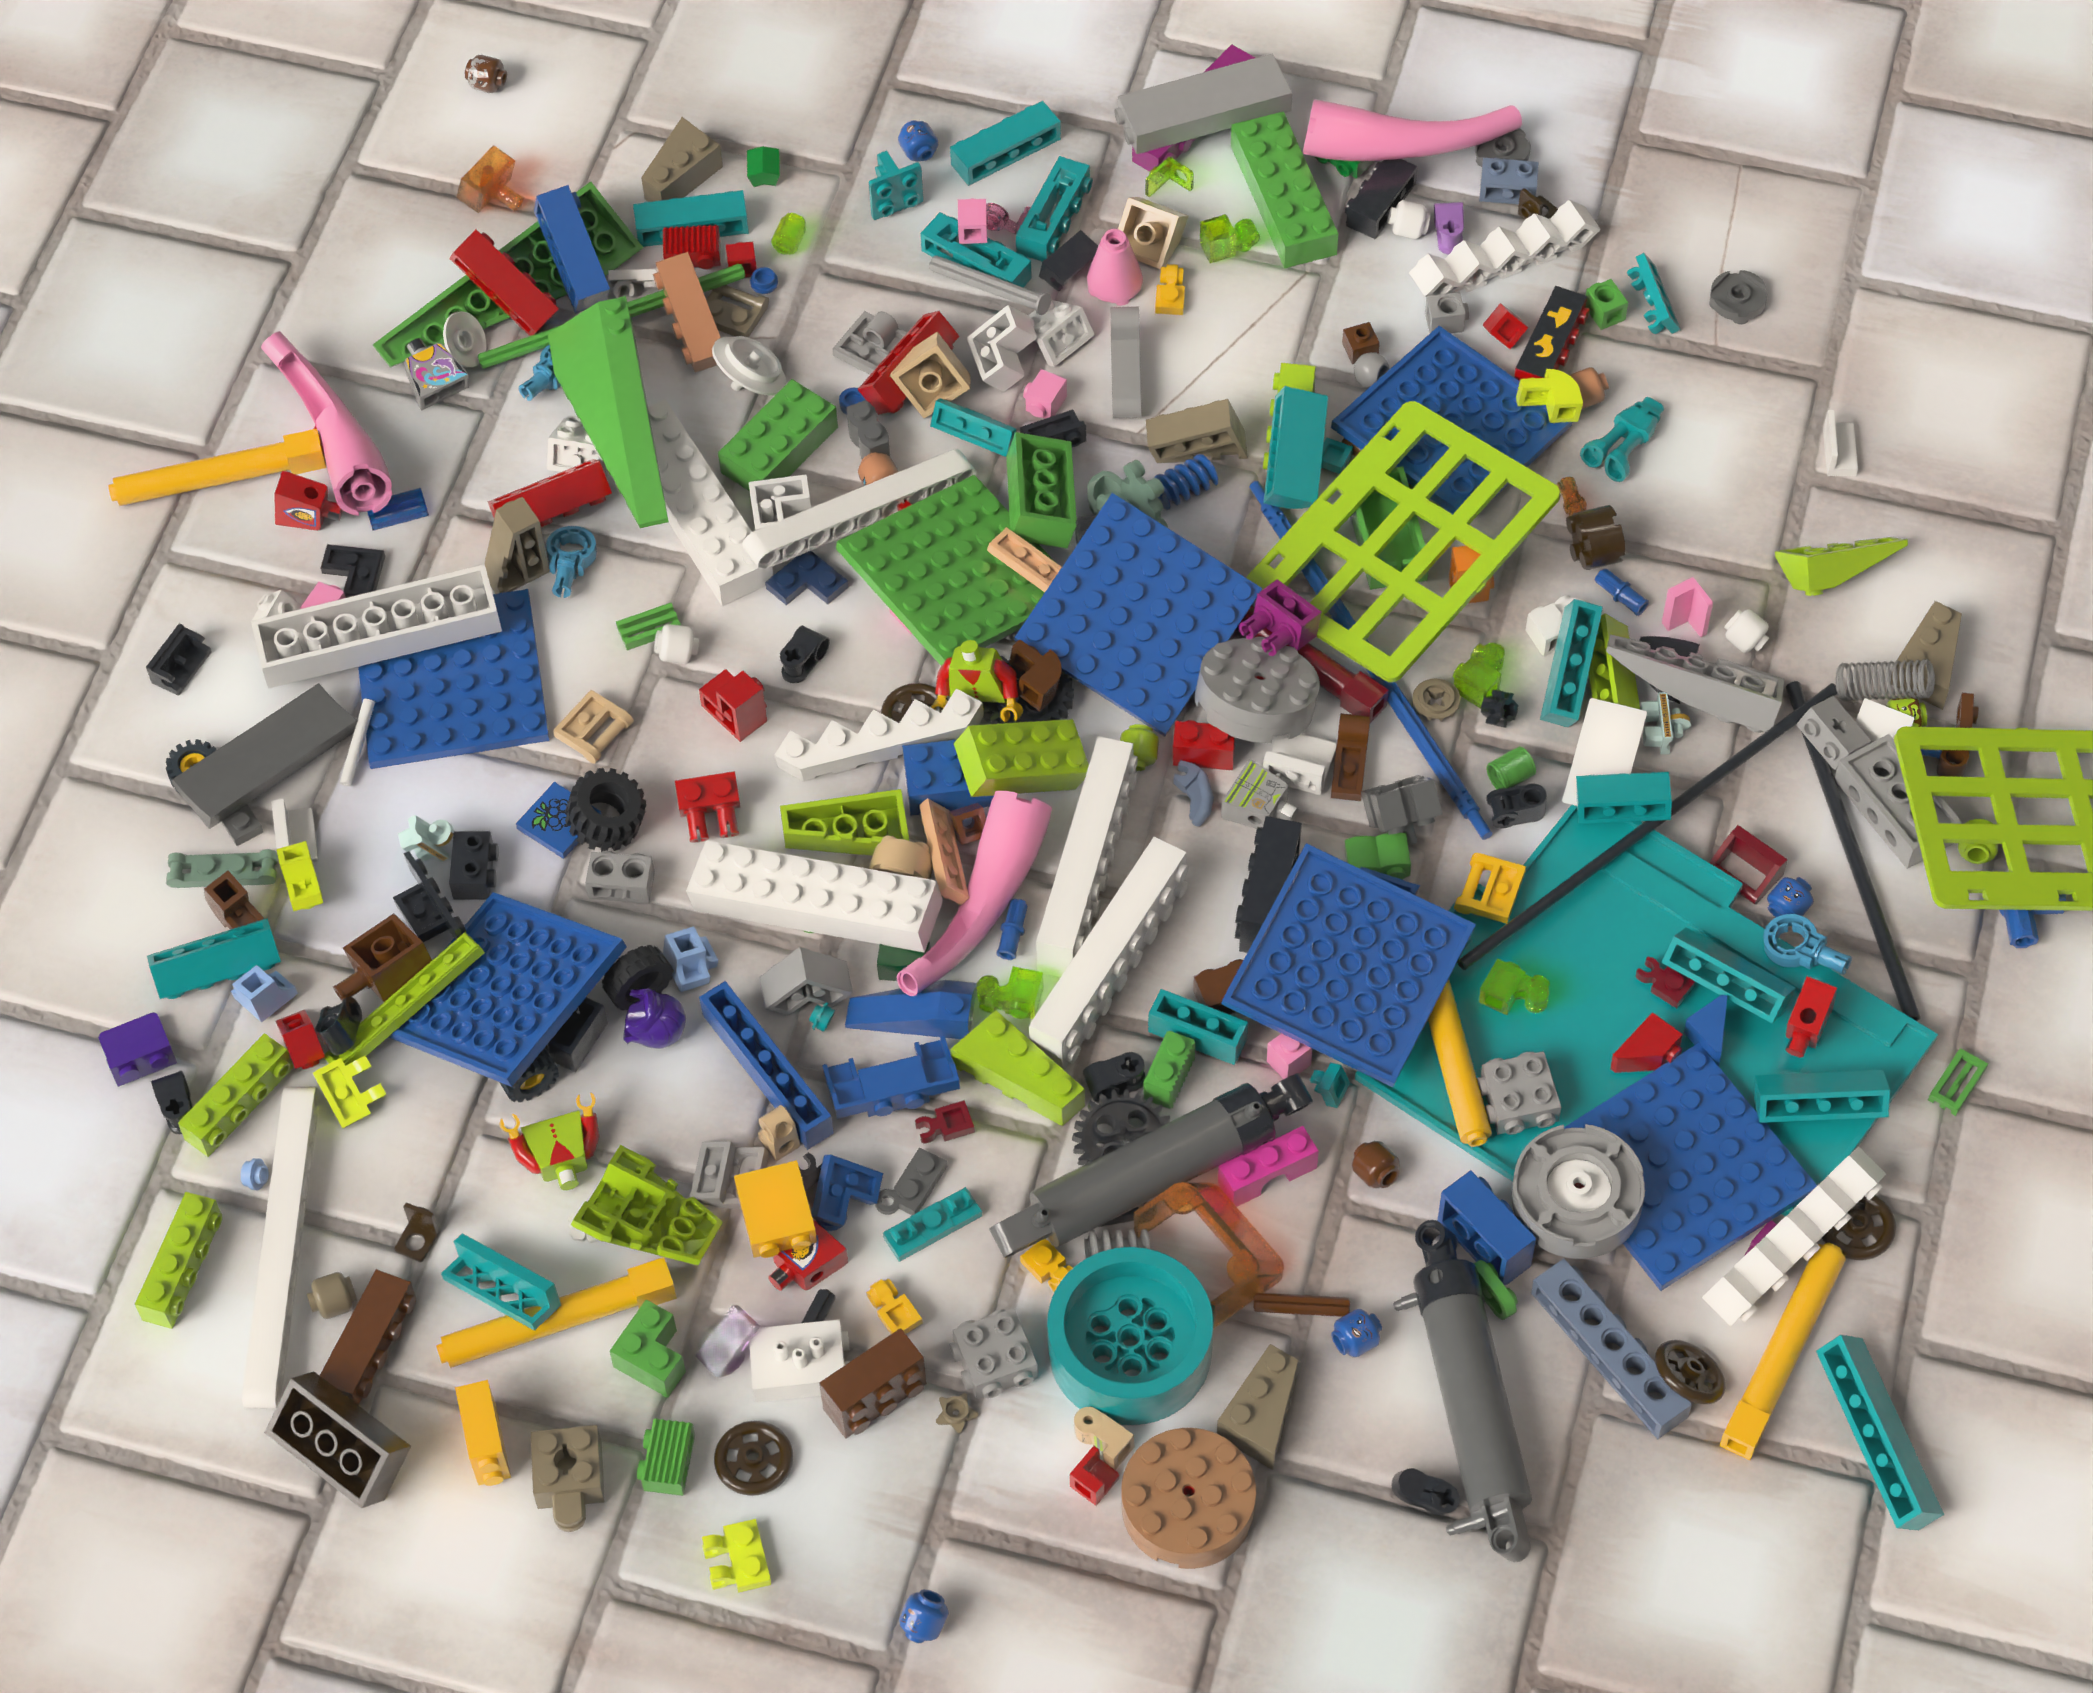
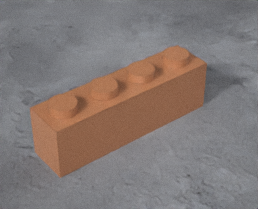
M688 252L656 262L657 273L653 274L657 289H663L666 296L662 301L667 315L672 314L675 323L672 324L676 339H682L685 346L681 351L686 365L691 364L695 373L717 366L712 354V347L721 337Z

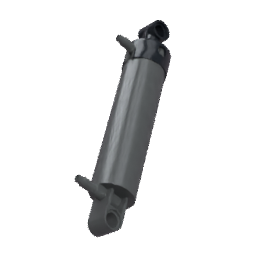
M1299 1073L1276 1083L1271 1087L1272 1091L1268 1093L1266 1091L1258 1093L1249 1083L1241 1084L1239 1087L1213 1098L1211 1102L1031 1191L1029 1197L1032 1206L989 1228L1003 1257L1012 1256L1046 1238H1049L1055 1247H1059L1239 1155H1245L1257 1149V1147L1273 1141L1276 1135L1274 1122L1279 1119V1115L1283 1113L1285 1116L1292 1115L1313 1103V1099Z
M1427 1220L1417 1228L1415 1234V1241L1422 1249L1426 1267L1422 1268L1414 1277L1415 1292L1394 1301L1393 1306L1396 1311L1419 1305L1471 1514L1469 1517L1447 1525L1446 1531L1448 1535L1452 1536L1486 1527L1492 1549L1511 1562H1520L1528 1556L1531 1549L1522 1510L1530 1505L1532 1495L1484 1306L1485 1299L1478 1271L1474 1263L1457 1258L1456 1249L1458 1243L1455 1234L1439 1221ZM1440 1235L1439 1241L1433 1245L1434 1239ZM1514 1537V1544L1511 1548L1506 1549L1507 1542Z

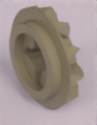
M1428 679L1421 682L1415 688L1412 696V706L1416 708L1418 716L1424 715L1428 721L1439 719L1442 722L1446 717L1452 718L1456 710L1459 709L1460 694L1457 688L1446 680ZM1433 697L1435 700L1442 698L1441 705L1437 703L1430 704L1431 698Z

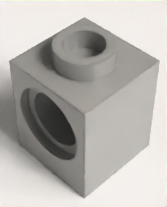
M1460 292L1426 296L1425 317L1429 333L1438 326H1441L1449 333L1464 332L1465 320L1469 319L1468 304L1462 302Z

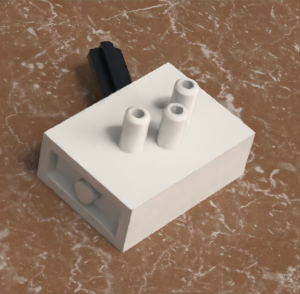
M827 1289L818 1290L801 1324L748 1329L755 1403L821 1396L819 1382L850 1362L844 1361V1351L850 1350L848 1331L841 1330L840 1319L824 1321L836 1299L832 1292Z

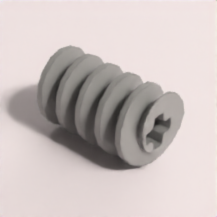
M1108 1229L1103 1230L1100 1239H1098L1095 1230L1090 1231L1088 1239L1084 1237L1085 1259L1099 1252L1114 1248L1139 1247L1150 1249L1147 1229H1142L1139 1238H1137L1134 1229H1129L1126 1238H1124L1121 1229L1116 1230L1114 1238L1110 1237Z

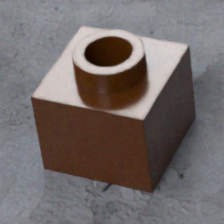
M1370 322L1343 329L1342 344L1352 364H1355L1363 354L1370 352L1379 354L1380 342Z
M979 803L949 812L956 839L960 844L964 845L981 838L986 816L983 807ZM971 817V824L963 826V820Z

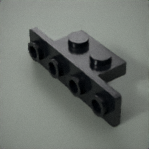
M410 851L403 853L410 872L418 884L394 896L395 905L413 933L422 942L446 930H449L456 940L466 932L459 916L452 917L451 914L454 912L445 896L439 897L438 894L441 892L434 878L427 879L425 876L428 874V871L420 858L415 860Z

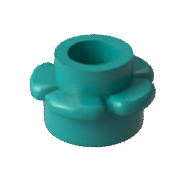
M828 1002L823 1007L817 1004L809 1018V1021L813 1023V1030L817 1028L824 1032L831 1022L836 1010L829 1007Z

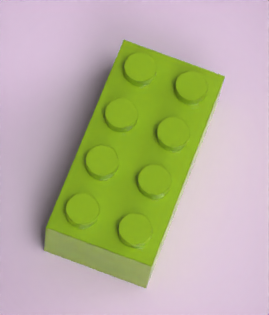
M1073 719L971 725L954 742L971 797L994 796L995 791H1010L1022 794L1076 790L1085 780L1089 767Z

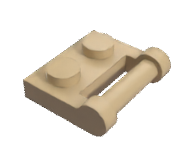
M590 690L556 726L553 733L554 737L581 753L589 762L595 764L601 758V752L623 728L627 729L634 720L628 712L595 691ZM609 717L615 719L592 745L587 742Z

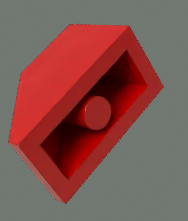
M305 1009L275 1021L295 1069L302 1067V1069L314 1067L320 1063L319 1059L325 1057Z
M1652 1012L1613 1054L1610 1069L1615 1073L1654 1071L1667 1062L1672 1063L1682 1052L1680 1046L1683 1034Z

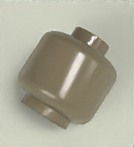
M340 1272L313 1280L311 1284L312 1292L307 1294L312 1313L319 1311L324 1319H330L350 1312L353 1308V1302L357 1301L350 1276L344 1277Z

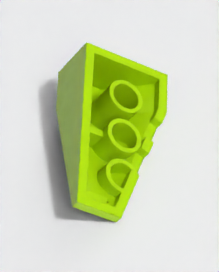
M1884 537L1854 541L1855 547L1850 543L1827 544L1828 548L1803 546L1775 551V557L1793 589L1805 591L1807 596L1823 594L1824 589L1835 588L1908 546V539Z

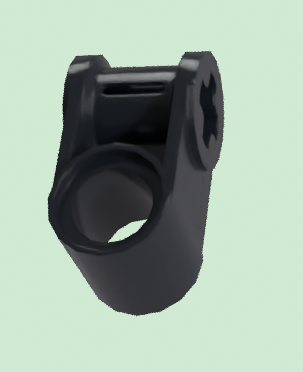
M803 625L800 626L780 652V661L783 664L781 669L783 679L789 683H799L805 680L815 665L827 653L830 639Z
M1536 783L1512 788H1499L1491 791L1486 796L1487 804L1491 806L1494 815L1492 823L1496 828L1502 829L1513 825L1537 822L1546 813L1547 793L1541 785ZM1534 801L1537 804H1529L1527 802Z
M349 996L344 998L342 1003L334 1007L326 1006L320 1011L315 1033L334 1055L345 1053L356 1041V1034L363 1016L359 1003Z
M1127 1052L1087 1066L1083 1070V1076L1094 1102L1099 1103L1098 1098L1101 1093L1109 1100L1112 1090H1115L1117 1095L1121 1096L1125 1089H1128L1129 1093L1141 1089L1146 1078L1144 1060L1137 1053Z
M181 1070L151 1081L161 1113L166 1118L168 1127L175 1134H182L178 1122L193 1108L190 1090L184 1073Z

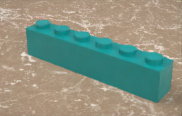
M1839 1335L1816 1350L1896 1528L1919 1531L1943 1516L1944 1512L1863 1338Z

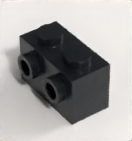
M454 831L449 878L453 900H486L490 896L491 888L496 887L497 878L496 870L493 869V861H498L499 848L498 843H493L490 831Z

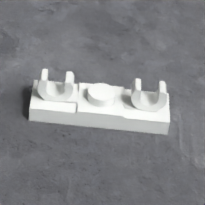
M656 269L608 270L609 281L615 284L613 293L616 298L620 297L619 292L622 287H628L629 296L634 298L636 290L633 284L636 283L644 285L645 289H657L653 274L657 273Z

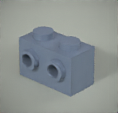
M1483 158L1479 201L1519 204L1520 191L1523 188L1536 197L1539 162Z

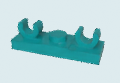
M1643 252L1635 257L1639 267H1633L1627 271L1628 276L1632 280L1639 277L1631 285L1636 291L1646 287L1647 290L1643 291V294L1650 306L1654 305L1656 310H1650L1644 314V318L1649 323L1656 320L1655 323L1648 326L1649 330L1653 334H1657L1665 326L1673 334L1681 330L1657 268Z
M942 398L935 402L930 427L1005 457L1017 431V428Z
M964 1187L884 1231L883 1238L900 1262L982 1217V1210L968 1189Z

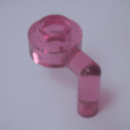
M987 203V229L1000 231L1004 228L1016 235L1031 207H1025L1016 223L1009 219L1008 212L1002 206L995 203Z

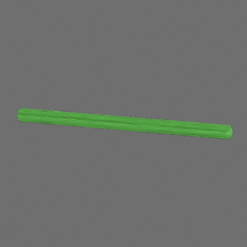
M736 264L699 277L698 280L704 293L744 279L745 271L741 264ZM661 290L627 302L631 318L664 307L662 301L663 298H666L664 291ZM559 326L478 354L480 366L485 369L545 348L549 345L548 333Z

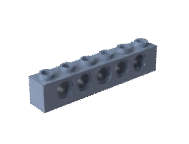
M1562 1259L1533 1280L1531 1294L1657 1439L1689 1417L1692 1406L1691 1401L1678 1395L1664 1382L1654 1360L1648 1355L1644 1343L1639 1338H1633L1626 1330L1627 1327L1623 1319L1616 1313L1612 1314L1605 1306L1602 1295L1595 1289L1591 1290L1584 1282V1277L1576 1266H1570L1565 1259ZM1573 1295L1578 1300L1568 1301L1564 1298V1296ZM1594 1319L1599 1323V1325L1592 1326L1587 1324L1584 1320ZM1615 1343L1620 1347V1349L1612 1350L1609 1349L1605 1344ZM1635 1367L1642 1373L1635 1375L1630 1373L1627 1368ZM1658 1392L1663 1398L1654 1399L1648 1393Z

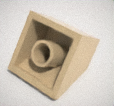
M1130 197L1127 200L1118 229L1123 231L1128 238L1137 261L1161 270V267H1165L1180 243L1189 215L1141 197Z
M938 332L916 345L890 374L924 419L933 413L935 402L939 398L951 402L971 388L970 373Z

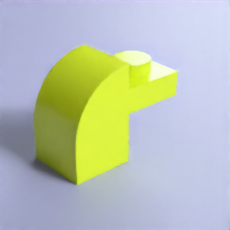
M1546 369L1544 378L1520 379L1516 395L1518 406L1546 405L1550 423L1578 422L1583 400L1577 382L1570 375L1559 370Z
M303 841L276 849L293 911L311 909L315 905L324 903L307 842Z

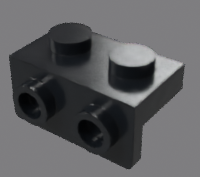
M1073 409L1020 427V433L1071 441L1072 447L1086 442V424L1084 421H1079Z

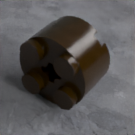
M1611 505L1577 512L1566 518L1567 529L1572 534L1573 544H1570V554L1573 561H1580L1583 569L1591 570L1623 561L1620 556L1625 555L1624 534L1621 524L1615 525L1612 517L1617 516Z

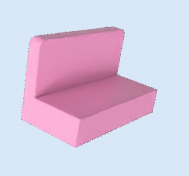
M1694 577L1668 589L1662 624L1670 631L1689 622L1697 634L1703 637L1707 635L1713 601Z

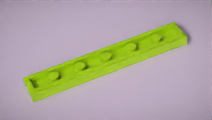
M466 932L463 933L359 1024L356 1041L348 1051L341 1055H334L329 1050L324 1054L325 1060L330 1064L342 1058L346 1066L365 1055L367 1056L485 953L483 949Z

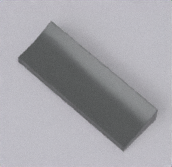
M318 683L172 779V785L204 824L211 829L353 734L357 719L344 710Z

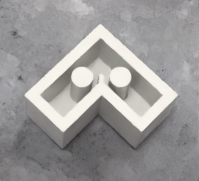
M1009 305L967 337L983 382L1003 392L1025 376L1017 353L1037 339L1030 317Z
M807 475L749 482L755 531L811 508Z

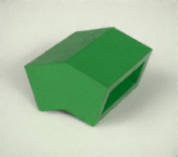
M761 146L747 150V177L753 187L764 184L776 186L780 176L779 149Z

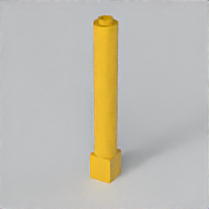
M312 429L284 435V442L114 477L113 484L108 485L112 502L118 501L119 506L278 473L282 472V470H291L293 474H301L326 468L318 430Z
M1448 980L1428 1019L1460 1141L1471 1147H1476L1486 1143L1492 1132L1450 980Z
M1832 1243L1818 1244L1821 1248L1809 1259L1741 1401L1739 1400L1723 1433L1720 1447L1751 1460L1766 1429L1769 1418L1846 1261L1842 1250Z
M662 1257L627 1269L628 1275L559 1297L561 1306L535 1331L505 1315L441 1336L442 1343L436 1345L441 1363L448 1362L450 1368L636 1306L640 1308L645 1300L659 1305L677 1299L665 1258ZM539 1306L524 1309V1313L533 1317L542 1308Z

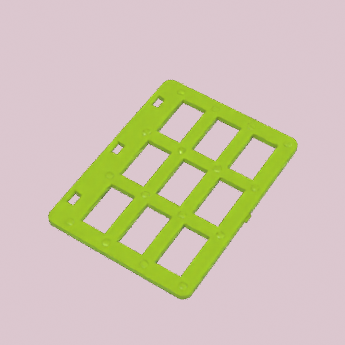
M1415 401L1406 402L1246 578L1260 586L1262 590L1275 580H1279L1288 586L1322 547L1327 548L1346 560L1347 562L1310 602V604L1322 612L1317 638L1387 682H1396L1404 676L1470 600L1483 590L1486 582L1559 502L1561 497L1560 490L1556 484ZM1395 427L1399 430L1398 434L1391 441L1386 439L1385 437ZM1425 434H1428L1448 446L1449 449L1411 490L1388 474ZM1468 458L1491 473L1452 515L1429 499L1458 466ZM1508 482L1532 498L1493 540L1470 524ZM1376 490L1396 502L1398 506L1361 546H1358L1337 533V531L1368 496ZM1336 491H1339L1342 495L1334 504L1329 503L1327 500ZM1417 515L1439 530L1400 572L1377 558V556L1412 517ZM1458 540L1481 555L1442 598L1418 582L1454 541ZM1279 554L1284 559L1274 569L1269 564ZM1365 572L1386 585L1387 588L1348 630L1325 614L1357 578ZM1405 597L1429 613L1393 654L1389 656L1366 640Z
M1904 726L1897 730L1894 735V742L1932 898L1937 906L1944 909L2093 911V810L2090 799H2093V779H2084L2077 753H2093L2092 730ZM1921 749L1978 751L1985 777L1927 776ZM1999 751L2056 752L2063 779L2006 778ZM1932 796L1990 797L1997 824L1939 823ZM2011 797L2068 798L2075 825H2019ZM1944 843L2002 844L2009 872L1951 871ZM2023 844L2081 845L2088 873L2030 872ZM1969 893H1982L1984 900H1969ZM2059 894H2072L2073 901H2059Z

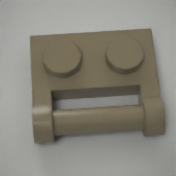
M727 285L713 289L706 299L717 329L735 337L744 336L749 338L769 305L768 297L763 295L757 297ZM723 296L750 305L753 309L751 311L723 301L721 298Z

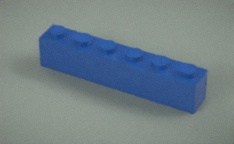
M724 981L700 996L703 1017L773 1107L776 1108L782 1105L787 1110L795 1123L798 1139L808 1150L832 1135L834 1131L830 1113L728 983Z

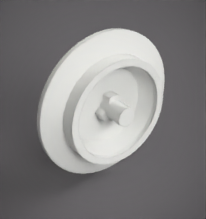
M736 336L722 337L714 343L712 347L713 357L720 369L733 380L731 388L735 391H740L744 387L758 394L772 396L776 395L786 385V377L780 361L771 350L760 342L748 337Z

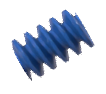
M1197 454L1194 459H1187L1184 465L1177 464L1174 470L1167 469L1164 475L1157 474L1154 477L1159 479L1164 487V493L1158 498L1163 508L1167 511L1171 508L1169 500H1172L1178 506L1181 503L1179 495L1188 501L1191 498L1189 490L1198 496L1200 495L1199 485L1206 491L1210 489L1209 480L1216 486L1218 485L1215 467L1202 454Z

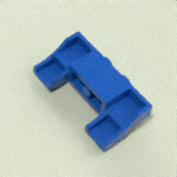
M945 1035L940 1036L938 1041L919 1045V1042H915L914 1048L917 1056L859 1069L858 1074L853 1058H849L847 1063L828 1067L827 1064L822 1065L836 1118H843L867 1112L868 1117L875 1115L880 1117L887 1116L896 1110L919 1108L923 1104L930 1102L929 1096L960 1089L958 1073Z

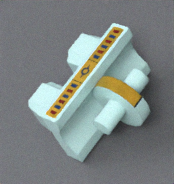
M1665 692L1658 693L1657 701L1641 702L1640 710L1647 712L1645 722H1657V726H1644V746L1660 747V755L1670 754L1669 743L1673 740L1672 732H1674L1676 738L1683 737V731L1691 726L1690 717L1686 714H1681L1679 708L1672 709V715H1670L1668 695Z
M416 815L408 818L410 828L398 833L403 850L408 852L414 849L416 856L423 862L432 857L441 862L450 859L449 853L444 850L443 846L448 844L453 838L454 828L452 824L442 819L429 824Z

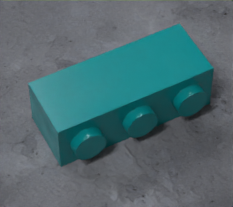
M1669 772L1576 776L1578 824L1671 820L1672 797Z
M1160 989L1148 1013V1032L1163 1038L1167 1031L1186 1036L1194 1040L1196 1051L1235 1065L1247 1041L1248 1022Z

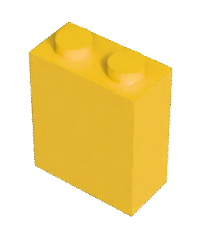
M797 1160L734 1176L754 1258L760 1256L762 1258H770L777 1255L780 1251L788 1249L802 1250L817 1242L815 1227Z
M484 1380L455 1387L469 1460L478 1486L483 1484L487 1486L500 1484L504 1479L511 1478L497 1406L489 1382Z

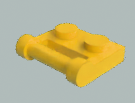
M1474 853L1470 860L1471 869L1461 896L1456 899L1454 909L1462 914L1472 913L1507 924L1526 872V866L1485 854ZM1485 870L1491 871L1481 901L1474 900L1473 897L1482 872Z

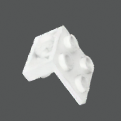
M1051 300L1050 307L1044 315L1037 314L1036 310L1028 315L1037 335V339L1034 341L1038 343L1049 366H1057L1095 335L1083 308L1080 306Z
M577 416L564 418L548 437L547 470L562 472L589 460L596 459L600 461L606 475L605 463L597 453L580 418Z
M1288 734L1278 735L1272 751H1266L1263 768L1286 782L1291 788L1321 795L1337 744L1300 734L1292 739H1288Z

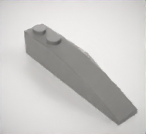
M1610 635L1606 652L1630 671L1681 702L1717 716L1722 722H1736L1745 725L1746 728L1753 732H1766L1773 727L1782 704L1784 678L1718 658L1716 663L1703 661L1701 654L1691 652L1689 657L1678 655L1673 648L1662 646L1652 650L1646 642Z

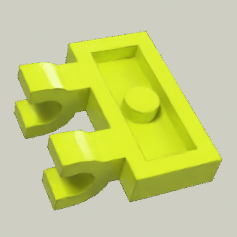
M366 1055L346 1066L342 1058H339L313 1072L342 1129L370 1115L371 1112L367 1105L386 1096L381 1083L360 1094L352 1077L371 1068Z
M756 1519L723 1526L724 1536L713 1534L702 1537L705 1559L729 1553L731 1562L730 1567L726 1565L709 1567L713 1590L736 1584L739 1593L771 1585V1578Z

